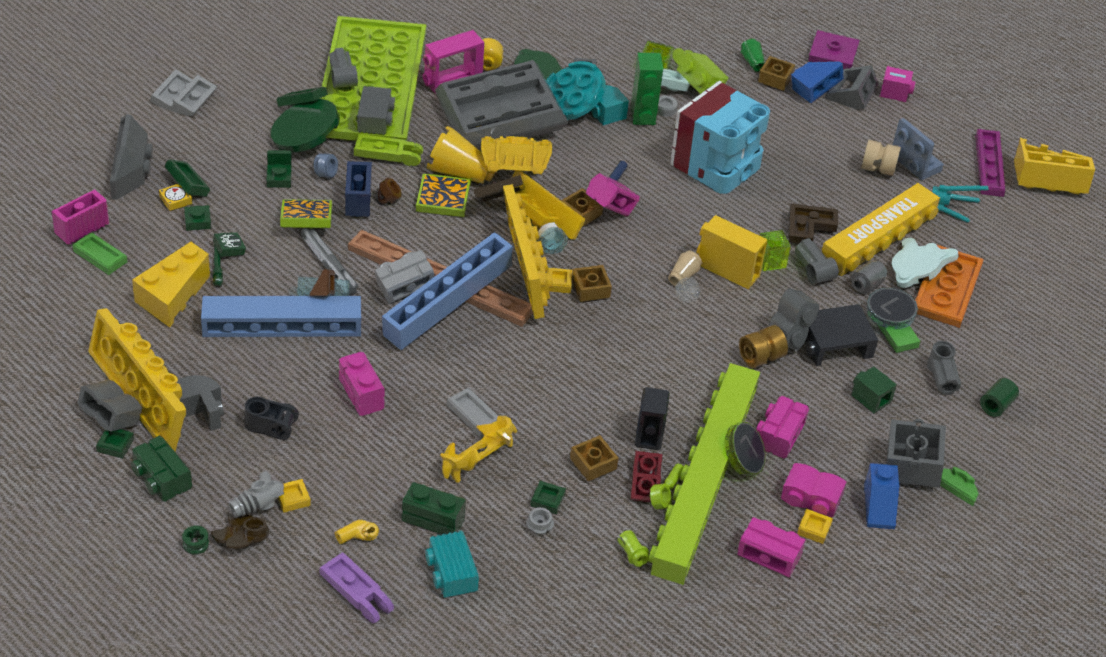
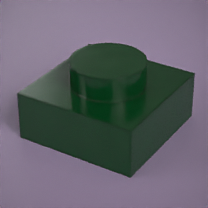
M209 205L184 207L186 231L212 229Z

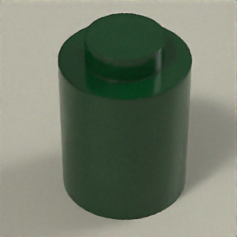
M1000 378L980 398V405L988 415L999 417L1018 398L1019 389L1010 379Z

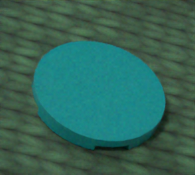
M586 61L569 63L568 67L556 74L552 73L546 80L567 120L576 119L592 110L603 97L606 88V81L602 72L595 64Z

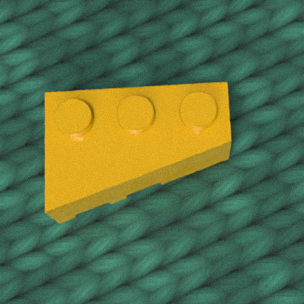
M1019 139L1014 158L1018 185L1026 188H1045L1049 191H1069L1073 194L1089 193L1095 173L1092 158L1063 150L1061 154L1048 150V145L1041 144L1040 147L1026 144L1027 139Z
M189 242L132 279L135 303L165 325L171 327L179 311L183 312L186 308V302L191 296L197 294L210 277L209 254L193 242Z

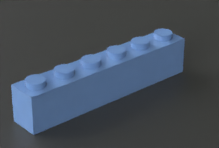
M495 232L385 313L382 316L383 336L400 350L405 348L512 266L513 246Z
M203 296L201 313L202 337L361 336V296Z

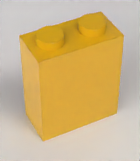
M715 215L709 222L703 224L699 233L702 237L696 253L702 260L700 266L749 290L761 275L768 239Z

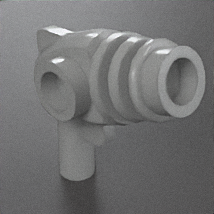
M262 472L259 475L260 480L253 482L248 491L244 490L242 494L238 495V498L234 497L233 501L229 502L232 514L237 518L245 516V513H255L257 508L260 510L270 509L275 505V500L284 494V484L280 481L272 480L269 472Z

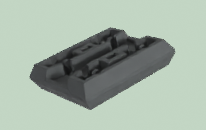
M534 60L443 82L435 89V93L451 128L456 130L480 151L481 138H485V136H490L494 139L500 138V136H503V138H506V136L531 138L561 130L568 124L565 114Z

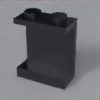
M860 304L819 310L816 319L809 327L804 343L808 356L812 357L816 366H821L824 352L837 349L858 347L864 359L874 358L878 338Z

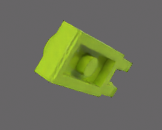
M365 134L358 135L354 148V156L395 162L402 161L406 166L420 164V157L423 153V147L420 143Z

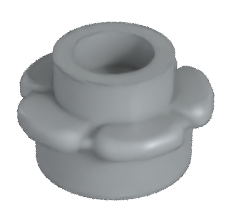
M545 508L533 509L528 516L529 519L526 520L528 529L536 534H545L547 530L551 531L554 527L552 514Z

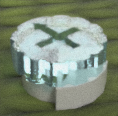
M548 223L538 231L543 250L546 253H559L568 243L567 235L555 223Z

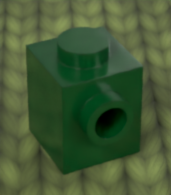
M873 366L867 371H861L856 375L853 380L854 386L851 396L875 414L892 403L897 384Z

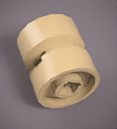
M868 140L861 169L873 172L879 169L880 173L893 176L901 147L890 144L883 147L881 142Z

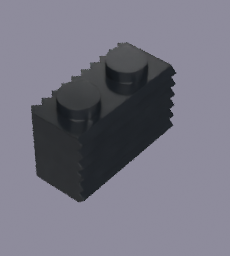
M643 388L634 444L636 447L651 450L661 449L670 396L668 390Z

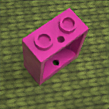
M474 30L426 44L425 55L423 56L424 73L422 77L424 84L429 86L435 93V89L443 82L483 73L485 42ZM464 52V62L462 65L439 72V59Z

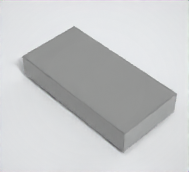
M469 388L447 399V406L480 438L484 435L476 428L477 425L497 421L498 415Z

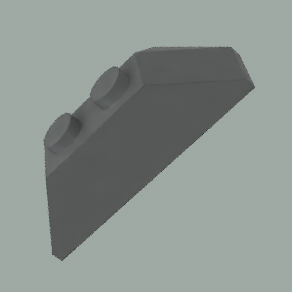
M126 114L120 120L110 177L112 200H117L144 185L146 174H150L151 163L148 158L153 157V144L148 143V134L132 115Z

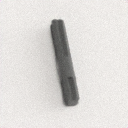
M302 228L301 237L325 268L335 271V281L347 295L355 294L358 284L315 229Z

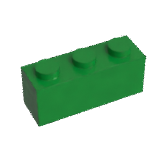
M637 53L631 99L633 125H656L663 77L661 53Z

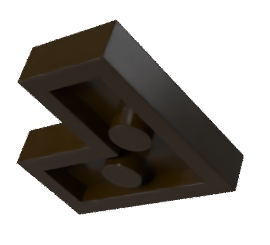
M790 203L788 243L800 244L802 240L809 238L813 241L814 230L837 232L838 209Z

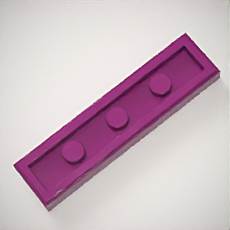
M977 129L976 148L980 186L989 187L986 191H980V194L1004 197L1006 190L1000 132Z

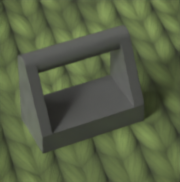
M872 65L843 69L844 79L829 90L826 95L827 99L854 109H864L879 84ZM846 80L854 82L851 88L841 89Z

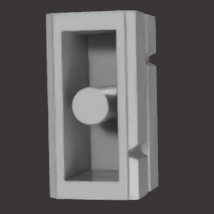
M422 250L415 253L408 252L401 259L392 263L385 262L378 269H375L377 284L389 304L411 295L435 277L433 268Z

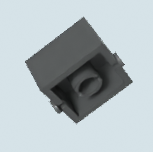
M891 419L886 465L898 466L899 483L940 488L944 467L946 426L926 424L921 419H915L913 422Z

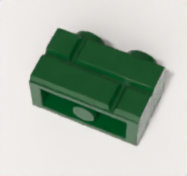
M159 435L149 440L147 444L143 443L132 450L133 461L131 462V467L137 477H144L146 487L152 495L157 494L162 501L166 502L176 497L177 494L180 495L191 489V471L162 436Z
M412 482L402 501V521L442 535H447L449 532H459L465 519L466 499Z

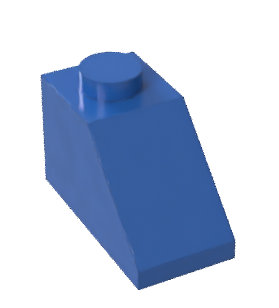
M807 62L791 74L792 90L809 103L814 102L844 79L843 64L841 62Z
M870 463L864 483L867 527L895 530L899 496L898 466Z

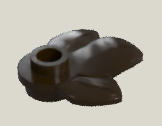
M228 513L227 521L229 526L211 531V536L217 542L226 543V547L232 549L243 548L251 543H259L269 536V527L266 525V521L247 514L236 518L232 513Z

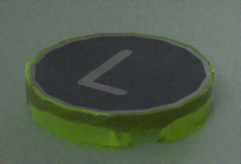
M738 422L730 426L725 435V440H728L729 444L726 447V454L730 464L741 475L745 474L747 477L757 475L763 470L766 458L764 443L759 432L748 422Z

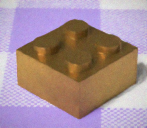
M769 56L760 70L758 82L785 90L792 79L791 74L794 73L796 64Z
M583 188L561 200L585 218L583 226L600 217L603 213V206L587 195L586 190Z
M604 265L573 269L572 282L580 302L611 297L612 285Z
M601 435L572 446L570 459L587 481L612 472L618 466L619 458Z

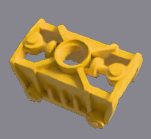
M485 136V138H481V151L485 166H487L489 171L497 172L498 169L521 170L542 174L552 154V142L544 139L536 142L534 138L527 139V137L506 136V138L500 136V138L496 139Z

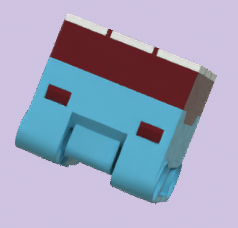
M718 81L677 111L670 165L712 188L717 193L726 194L731 192L761 167L763 147L760 145L761 134L767 130L770 115L769 107Z

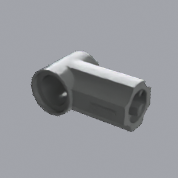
M335 48L329 54L333 87L358 86L356 66H352L349 52L343 48Z
M810 238L802 240L796 246L794 253L806 267V275L811 284L826 282L838 277L839 271L836 261L831 257L826 258Z
M937 341L934 343L927 361V367L934 375L937 390L942 392V395H951L953 392L959 391L961 387L954 361L956 349L947 341Z

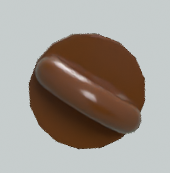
M386 178L379 183L380 188L377 192V198L381 204L394 203L401 198V189L394 179Z

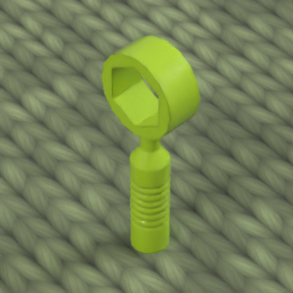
M676 464L664 484L652 486L650 500L655 509H667L669 504H671L672 496L670 489L675 486L681 477L684 468L682 464Z

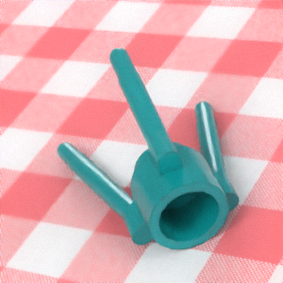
M940 185L939 187L933 186L932 192L940 197L937 207L938 211L968 223L970 222L969 218L944 207V205L949 206L950 199L977 203L980 202V199L952 194L951 191H986L989 187Z

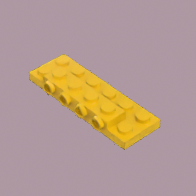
M513 184L503 186L508 225L534 319L545 317L544 306H548L547 299H550L549 288H553L551 273H546L548 272L546 257H541L544 256L541 241H537L539 240L537 226H532L530 217H526L525 210L522 208L520 193L515 194Z
M107 308L97 310L88 350L89 354L109 380L117 383L124 394L133 396L140 403L142 411L139 419L153 438L159 435L162 436L176 452L183 421L186 416V408L180 402L182 389L179 383H177L178 378L168 372L162 358L155 356L153 350L150 349L151 344L141 338V335L137 332L138 328L132 323L119 324L118 320L114 318Z

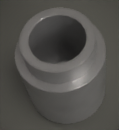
M869 261L851 275L853 288L862 294L869 293L885 280L887 275L886 267L880 261Z

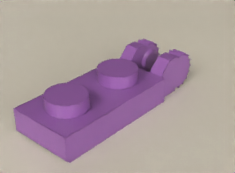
M344 553L339 554L320 567V575L357 610L360 609L363 616L374 624L380 620L377 609L369 603L371 600L374 599L377 606L387 614L394 610L393 602L380 590L381 587Z

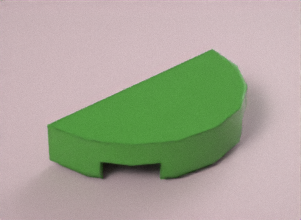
M957 467L943 469L941 487L971 506L977 500L978 491L974 484L975 480L971 475Z

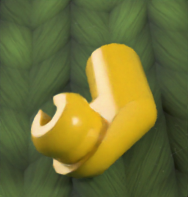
M356 520L335 531V537L340 544L352 538L371 541L377 538L379 528L375 523Z

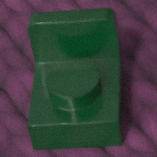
M268 150L267 188H291V151Z

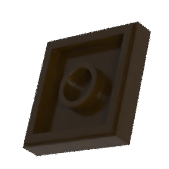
M521 175L474 189L473 191L478 202L483 203L504 196L503 186L513 184L514 191L518 192L524 190L525 185Z

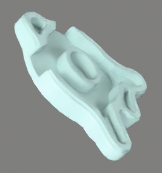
M913 238L903 239L902 250L892 259V270L895 272L897 285L901 288H908L913 284H918L919 278L929 276V280L935 278L943 266L958 259V251L953 248L940 249L935 243L918 246Z

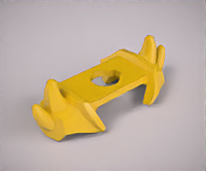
M498 416L495 422L477 425L476 428L484 435L483 439L459 455L455 454V443H450L445 453L440 454L443 460L442 472L444 478L448 479L451 474L452 479L459 483L461 481V470L471 471L480 460L504 444L512 447V432L517 433V429L511 419L507 416ZM487 447L484 451L478 453V449Z

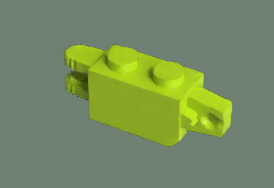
M676 48L673 51V59L679 65L677 71L700 94L718 81L726 84L728 76L706 55L694 53L691 50L683 51L681 48Z

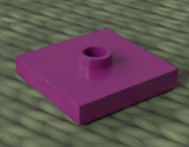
M817 30L808 61L841 62L843 69L852 68L860 40Z

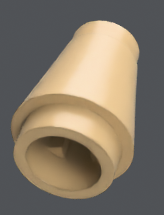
M693 251L681 253L668 276L669 281L675 286H680L697 273L702 264L699 255Z

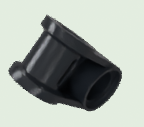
M258 396L251 397L245 402L244 425L248 431L268 435L279 440L290 438L292 424L299 417V411L293 405Z

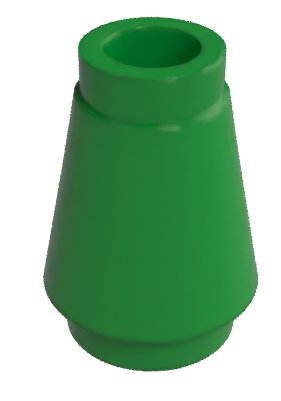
M756 39L744 41L741 45V54L753 70L759 72L765 64L761 43Z

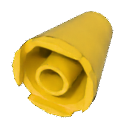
M447 126L446 130L448 133L442 132L430 155L434 160L432 164L427 163V169L457 178L471 179V181L484 184L486 180L490 182L495 172L489 171L487 166H485L482 152L456 130Z

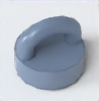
M334 154L316 155L313 163L314 171L320 177H334L338 170L336 156Z

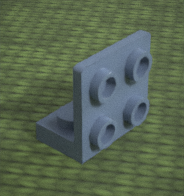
M900 119L893 142L894 146L901 147L898 161L921 181L941 172L944 164L932 155L934 142L906 119Z

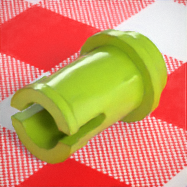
M627 530L621 533V538L617 540L627 553L629 563L637 567L646 564L649 559L647 547L640 544L633 531Z

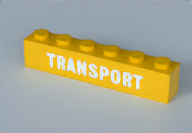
M917 183L825 241L821 252L826 258L831 257L836 261L839 271L838 275L843 276L849 271H854L864 261L871 260L875 254L881 250H886L890 244L903 239L910 231L917 230L927 220H932L938 213L937 207L940 197Z

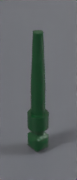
M214 244L213 285L222 286L223 270L221 268V259Z

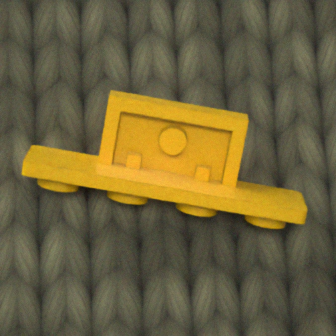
M515 170L512 177L521 175L525 185L524 190L515 192V194L520 193L522 208H524L526 216L532 219L531 223L539 228L548 223H555L563 234L570 239H576L585 222V218L524 172Z

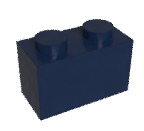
M347 161L345 216L370 217L372 162Z

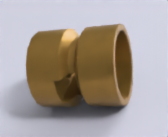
M771 325L759 330V332L742 336L739 340V350L744 362L749 367L756 368L766 364L767 360L774 361L786 356L788 343L783 331L778 326Z

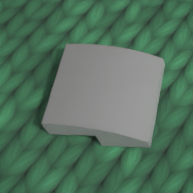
M175 70L152 94L150 102L179 114L193 116L216 91L217 86L199 75L191 79L180 71Z

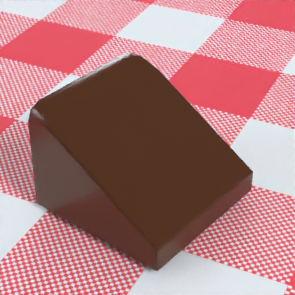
M324 269L310 292V296L335 295L334 270Z

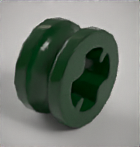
M199 525L190 526L185 529L182 534L184 550L192 555L204 553L209 547L208 531ZM193 538H200L198 542H191L194 541Z

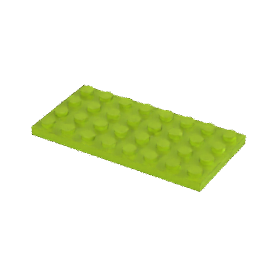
M338 16L330 53L335 48H343L349 52L352 66H356L358 86L334 88L332 68L328 57L322 86L326 87L328 95L320 99L331 101L336 106L340 115V122L338 127L333 128L325 138L357 140L359 134L407 141L427 24ZM363 86L391 89V97H395V110L390 111L393 112L392 126H387L386 134L384 135L382 133L378 135L372 132L369 134L368 132L359 133L357 131V116Z

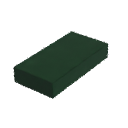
M322 86L289 92L277 97L276 101L278 107L315 101L327 96L328 93L326 87Z
M167 160L164 167L187 194L208 196L210 188L188 162Z

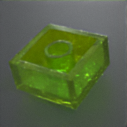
M647 40L642 53H661L663 69H668L673 58L674 47Z

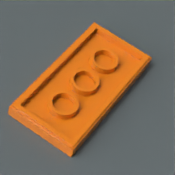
M937 245L940 249H949V248H946V247ZM958 251V259L943 266L935 278L929 280V276L924 277L915 300L917 308L915 314L960 328L984 259Z

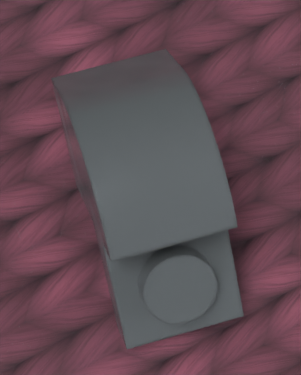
M192 375L178 379L177 383H179L182 389L180 402L186 408L185 417L202 412L211 431L221 428L220 416L224 415V410L222 407L220 385L215 380L201 375Z

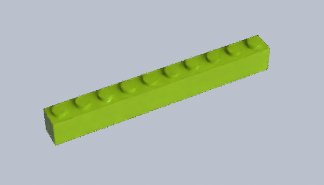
M730 363L727 372H721L717 385L720 390H714L710 405L713 407L712 409L707 408L703 423L706 424L705 428L700 426L697 433L696 442H698V446H692L688 461L691 462L690 466L685 465L680 478L683 484H677L673 495L675 504H669L665 521L668 522L666 526L662 524L660 526L656 541H659L658 547L652 546L648 562L653 563L651 575L684 585L735 449L734 432L738 425L745 422L756 393L760 376L759 371Z

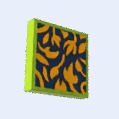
M423 173L416 203V212L464 217L471 179Z
M282 199L280 227L331 228L332 200Z

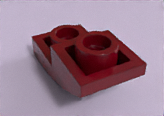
M635 451L630 500L651 503V488L653 485L660 484L663 454Z

